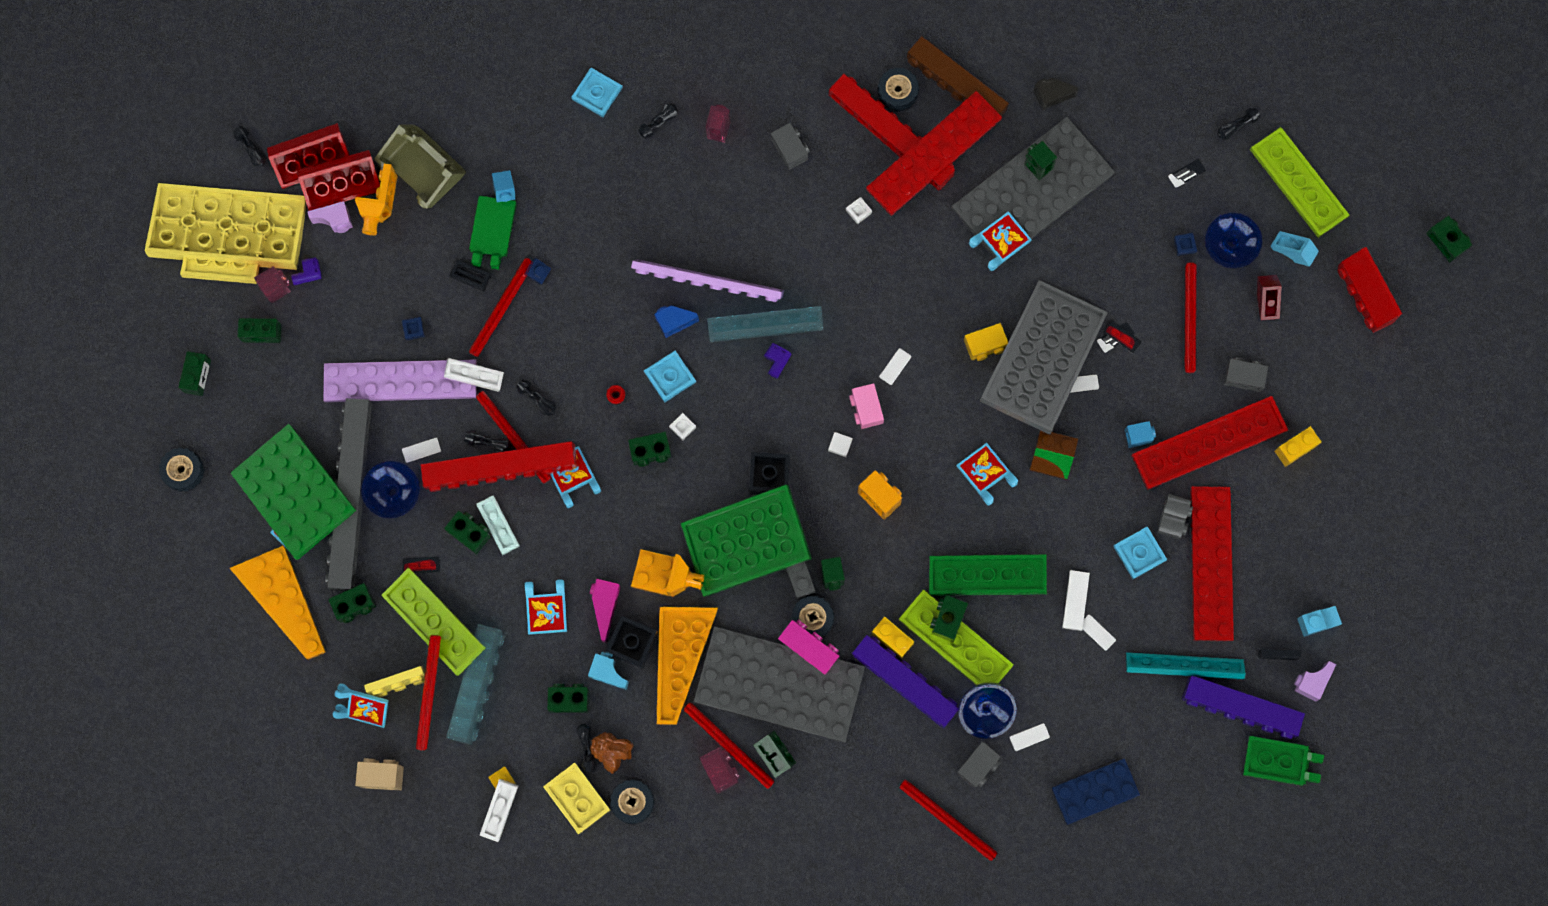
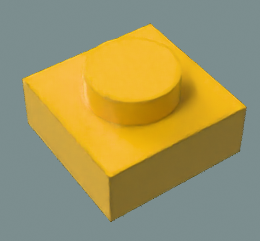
M505 766L488 777L495 789L499 779L516 784Z

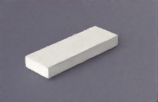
M448 358L444 378L499 392L504 372Z
M1070 570L1062 628L1082 631L1090 573Z
M499 779L480 836L499 842L519 785Z

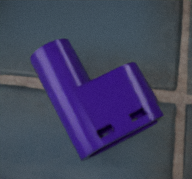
M312 257L302 260L304 272L291 275L294 286L322 279L318 259Z
M774 343L769 346L764 357L773 362L768 374L778 379L792 354Z

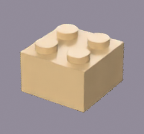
M364 758L363 762H358L355 786L367 789L402 791L404 767L398 765L399 762H395V760H383V763H379L376 759Z

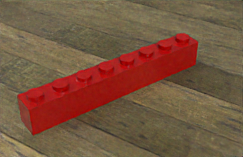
M843 74L829 89V96L899 157L922 139L921 136L917 137L913 134L912 129L907 124L903 125L898 121V117L893 112L889 113L884 109L885 106L879 100L875 101L868 90L865 88L861 89L857 85L856 80L851 76L847 77ZM950 164L930 184L940 191L954 176V165Z
M570 441L421 464L423 487L427 490L429 489L430 492L440 491L442 487L456 489L460 488L461 484L475 486L479 485L478 482L481 481L495 483L497 479L514 480L516 476L523 475L525 478L534 477L535 473L540 472L543 475L553 474L554 470L560 469L562 472L572 471L573 467H578L575 444Z

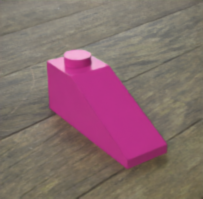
M597 579L596 583H592L590 595H592L601 640L607 643L621 586L617 583Z

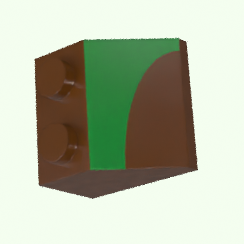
M1040 430L1030 471L1067 480L1078 439L1053 432L1049 435Z

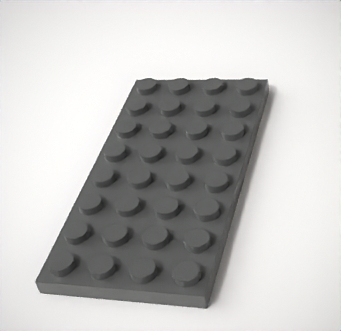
M1066 117L1034 142L1038 144L1043 141L1057 156L1053 170L1040 181L1024 165L1025 156L1028 154L1027 150L1029 147H1027L952 205L951 209L974 236L1009 211L1032 239L1112 177L1115 172L1069 118ZM983 240L981 244L993 258H996L997 256Z
M1039 280L980 402L1050 435L1108 312Z
M714 626L694 703L845 743L865 667L837 659L828 673L824 675L786 645Z

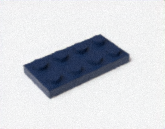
M1125 758L1051 788L1066 825L1140 796Z

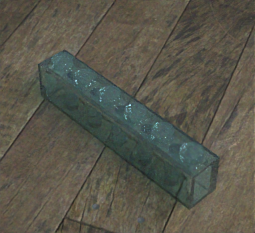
M821 306L707 318L710 342L823 330Z
M481 624L477 626L475 637L486 648L465 669L446 736L449 740L472 745V742L477 739L478 730H476V727L483 718L484 711H481L483 703H486L488 700L489 692L486 691L488 684L493 682V666L498 663L499 646L502 647L505 638L500 629Z

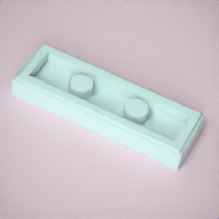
M494 495L477 503L476 505L502 555L520 547Z

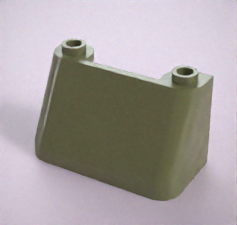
M413 124L399 125L374 158L382 170L384 164H391L395 172L418 193L416 196L417 203L425 209L432 208L466 173L464 168L431 137Z

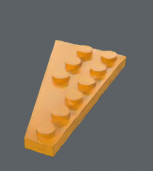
M284 546L230 568L307 660L326 653Z
M660 607L657 725H677L718 608Z

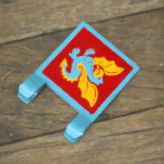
M1008 211L979 234L973 236L969 240V245L975 248L984 240L997 256L988 263V268L994 271L1004 261L1030 243L1032 239Z
M987 443L956 465L988 506L994 502V498L987 490L1001 479L1005 478L1012 488L1018 484V479L1009 471Z
M579 446L576 447L578 467H573V470L568 472H562L561 469L554 470V473L550 474L567 508L574 506L568 493L588 483L594 494L601 492Z
M556 580V594L534 595L533 582H525L528 635L567 632L564 580Z
M338 684L335 697L340 699L349 698L348 709L342 704H337L335 706L337 711H333L334 718H349L378 727H385L389 700L351 690L345 684Z

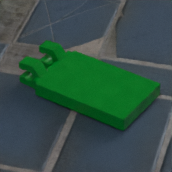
M479 196L469 250L473 252V266L481 267L483 254L492 255L491 269L499 270L501 257L508 254L516 201L497 202L496 198Z
M1249 736L1243 775L1299 786L1306 785V781L1320 783L1321 774L1308 772L1309 762L1322 764L1324 755L1311 753L1309 746Z

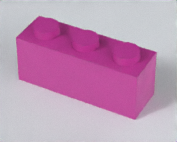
M799 619L797 622L792 620L778 639L826 675L840 657L837 654L839 650L830 643L827 646L821 642L823 638L816 632L812 634L806 630L808 626Z

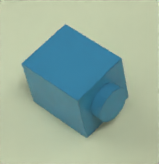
M511 171L492 173L496 201L507 202L515 200Z
M1150 421L1129 425L1125 428L1129 448L1151 444L1154 437H1156L1154 426L1150 425Z

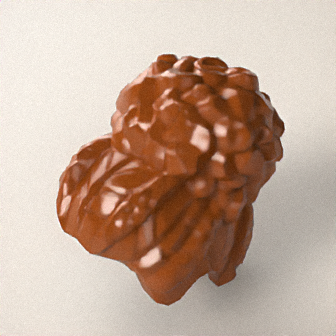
M603 732L592 739L590 750L594 758L599 759V762H603L604 768L613 774L620 767L621 759H631L633 743L628 739H617L612 733Z

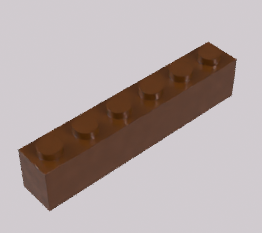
M921 36L908 51V63L914 68L918 67L922 70L923 75L928 79L932 78L941 89L949 91L955 100L964 102L977 91L1001 116L1007 111L1009 105L1007 101Z

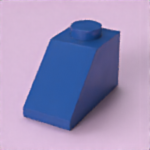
M663 306L654 314L665 338L699 322L697 313L675 306Z

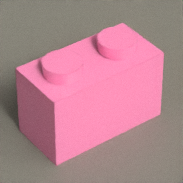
M870 384L852 389V395H849L851 406L856 408L857 413H854L856 424H860L861 429L883 424L884 418L875 385Z

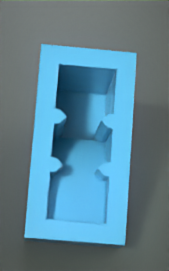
M1279 231L1271 245L1274 251L1286 255L1294 263L1309 267L1319 252L1311 239Z
M1336 606L1317 610L1297 618L1304 637L1342 625Z
M601 652L600 655L595 654L588 677L626 690L629 682L616 673L614 667L615 660L611 659L612 655Z

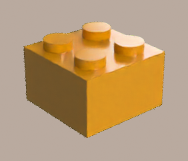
M875 470L858 486V494L885 520L901 505L902 493L896 486L891 487L887 482L888 478L882 472L878 473Z

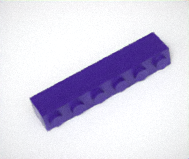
M866 635L853 651L852 656L944 729L959 710L956 707L958 704L950 697L946 699L942 696V691L937 686L933 685L931 687L927 684V679L922 674L912 672L910 670L912 667L904 660L900 662L896 659V654L889 648L885 650L881 647V642L876 637L871 636L870 638Z
M1192 675L1188 677L1182 700L1186 701L1188 706L1197 708L1199 705L1205 707L1206 712L1213 714L1219 712L1224 714L1223 717L1235 720L1237 718L1243 720L1242 723L1254 727L1255 724L1261 726V730L1273 733V731L1281 733L1280 736L1286 739L1299 736L1305 713Z

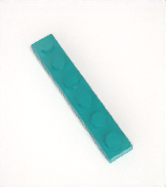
M1126 653L1125 657L1126 672L1192 675L1244 679L1246 674L1244 659Z

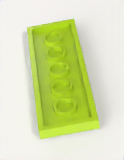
M1281 127L1251 147L1250 151L1318 238L1349 217L1345 208Z
M409 567L381 595L428 646L431 635L441 636L439 657L457 676L486 648Z
M923 590L898 620L989 695L1014 664L962 621L954 642L933 635V629L930 628L933 617L937 618L940 611L936 610L939 602ZM949 613L942 616L946 623L953 621V616Z

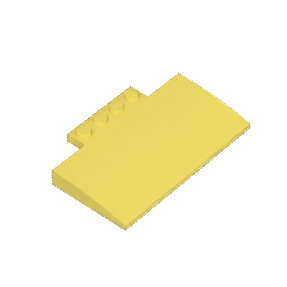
M158 183L145 252L148 257L183 260L180 273L183 278L257 284L260 267L297 270L306 201L304 196Z

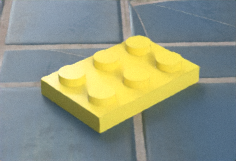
M419 666L366 684L364 687L366 693L381 698L388 695V691L395 690V692L406 689V685L413 683L415 686L424 683L426 670Z
M573 763L543 786L578 834L582 833L610 811L576 763Z

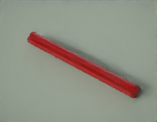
M528 258L523 260L469 350L471 355L475 357L480 355L527 277L525 272L532 260Z
M1187 263L1185 266V372L1194 373L1196 371V264Z
M484 391L476 395L477 400L517 450L528 448ZM535 473L542 483H546L551 479L549 474Z
M431 635L429 639L416 749L421 751L426 750L428 745L441 636Z
M688 703L685 706L684 711L764 787L769 789L774 784V780L692 703Z
M904 780L900 785L902 791L988 860L992 861L996 857L997 852L909 781Z

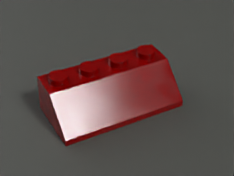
M338 123L267 148L268 158L282 189L300 183L297 170L350 155Z
M369 150L297 170L298 179L309 211L352 200L355 197L376 193L378 187L380 188Z
M1367 247L1351 255L1338 265L1340 278L1345 280L1348 293L1351 296L1353 295L1357 310L1362 312L1367 328L1371 329L1373 333L1393 324L1402 315Z

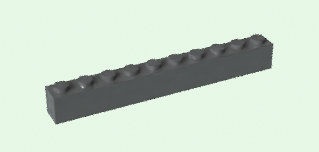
M346 398L345 404L342 405L344 422L340 424L342 441L338 443L340 460H337L336 470L339 471L335 482L357 511L335 528L333 535L329 537L331 554H328L327 565L330 567L329 573L325 577V584L328 585L327 588L333 591H347L355 587L372 403L369 399Z

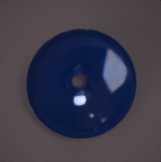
M1227 213L1217 217L1209 225L1205 234V246L1210 257L1219 265L1234 269L1242 268L1252 263L1259 255L1262 248V234L1257 224L1249 217L1239 213ZM1228 242L1234 243V247H1230Z
M396 461L382 462L374 466L366 474L362 483V498L367 508L375 515L388 519L398 518L407 514L415 506L420 494L419 481L415 473L407 465ZM392 489L396 490L395 495H390Z
M982 683L974 686L962 697L958 708V716L963 728L972 736L982 739L994 738L1005 733L1012 726L1017 715V704L1014 696L1007 688L996 683ZM988 703L987 707H982L983 704Z

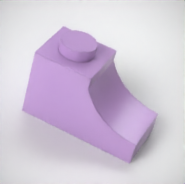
M344 201L308 211L309 219L313 224H327L332 227L334 232L344 233L349 228H353L349 211Z
M1328 661L1318 672L1309 673L1306 671L1302 675L1299 674L1294 682V685H1296L1294 691L1314 701L1320 700L1336 664Z

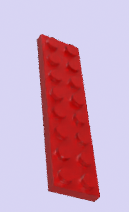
M976 91L866 187V190L892 216L1001 121L1002 116Z
M1270 396L1138 451L1131 456L1147 490L1283 434L1288 431V428L1273 397Z
M1192 486L1193 641H1234L1230 487Z

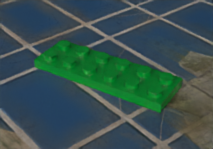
M1047 555L930 556L929 594L931 596L1047 594Z

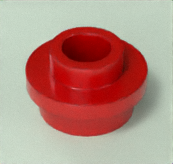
M619 385L609 387L606 393L608 401L612 404H620L624 401L626 395L625 390ZM618 392L620 395L618 398H614L613 393Z

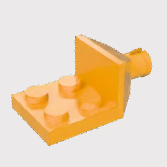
M384 164L383 170L379 172L381 184L380 188L378 187L376 191L377 199L355 197L356 205L364 220L363 234L377 235L378 223H383L392 214L398 176L391 164Z
M640 549L631 587L674 597L686 590V587L701 590L704 574L692 573L678 554L672 557Z

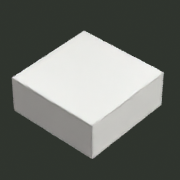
M861 197L846 208L848 214L857 224L872 214V210Z
M682 413L669 428L683 441L696 429V425Z
M834 432L828 451L847 457L853 438Z

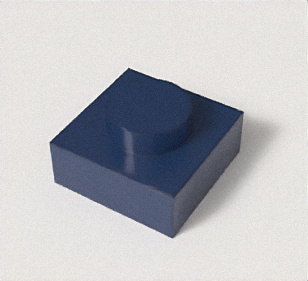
M1193 233L1174 236L1177 256L1197 252Z
M534 258L525 275L536 283L543 284L551 268L537 258Z
M421 317L402 320L406 340L425 337Z

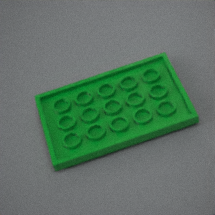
M290 424L286 425L231 472V475L296 560H299L357 511Z
M789 485L778 487L681 523L695 572L697 574H704V582H702L703 586L701 589L704 597L812 559Z

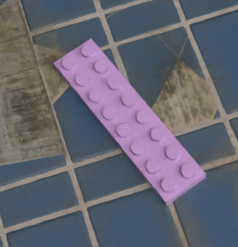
M639 259L632 261L631 268L636 269V273L647 275L649 272H652L654 277L665 279L671 276L673 281L686 282V280H690L692 285L702 286L709 284L711 289L721 290L728 288L730 293L739 294L741 291L747 292L749 297L758 298L760 295L766 296L765 300L773 302L783 298L784 294L782 289Z
M447 360L324 364L323 401L345 402L346 398L369 399V401L476 398L477 386L444 378ZM459 360L477 365L476 360Z

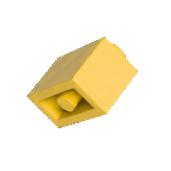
M1001 323L967 334L964 337L971 360L977 359V361L988 358L987 355L995 353V355L1003 353L1008 344Z
M1310 426L1279 446L1274 452L1286 467L1316 448L1321 443V440Z
M886 617L879 622L871 633L900 659L914 645V641Z

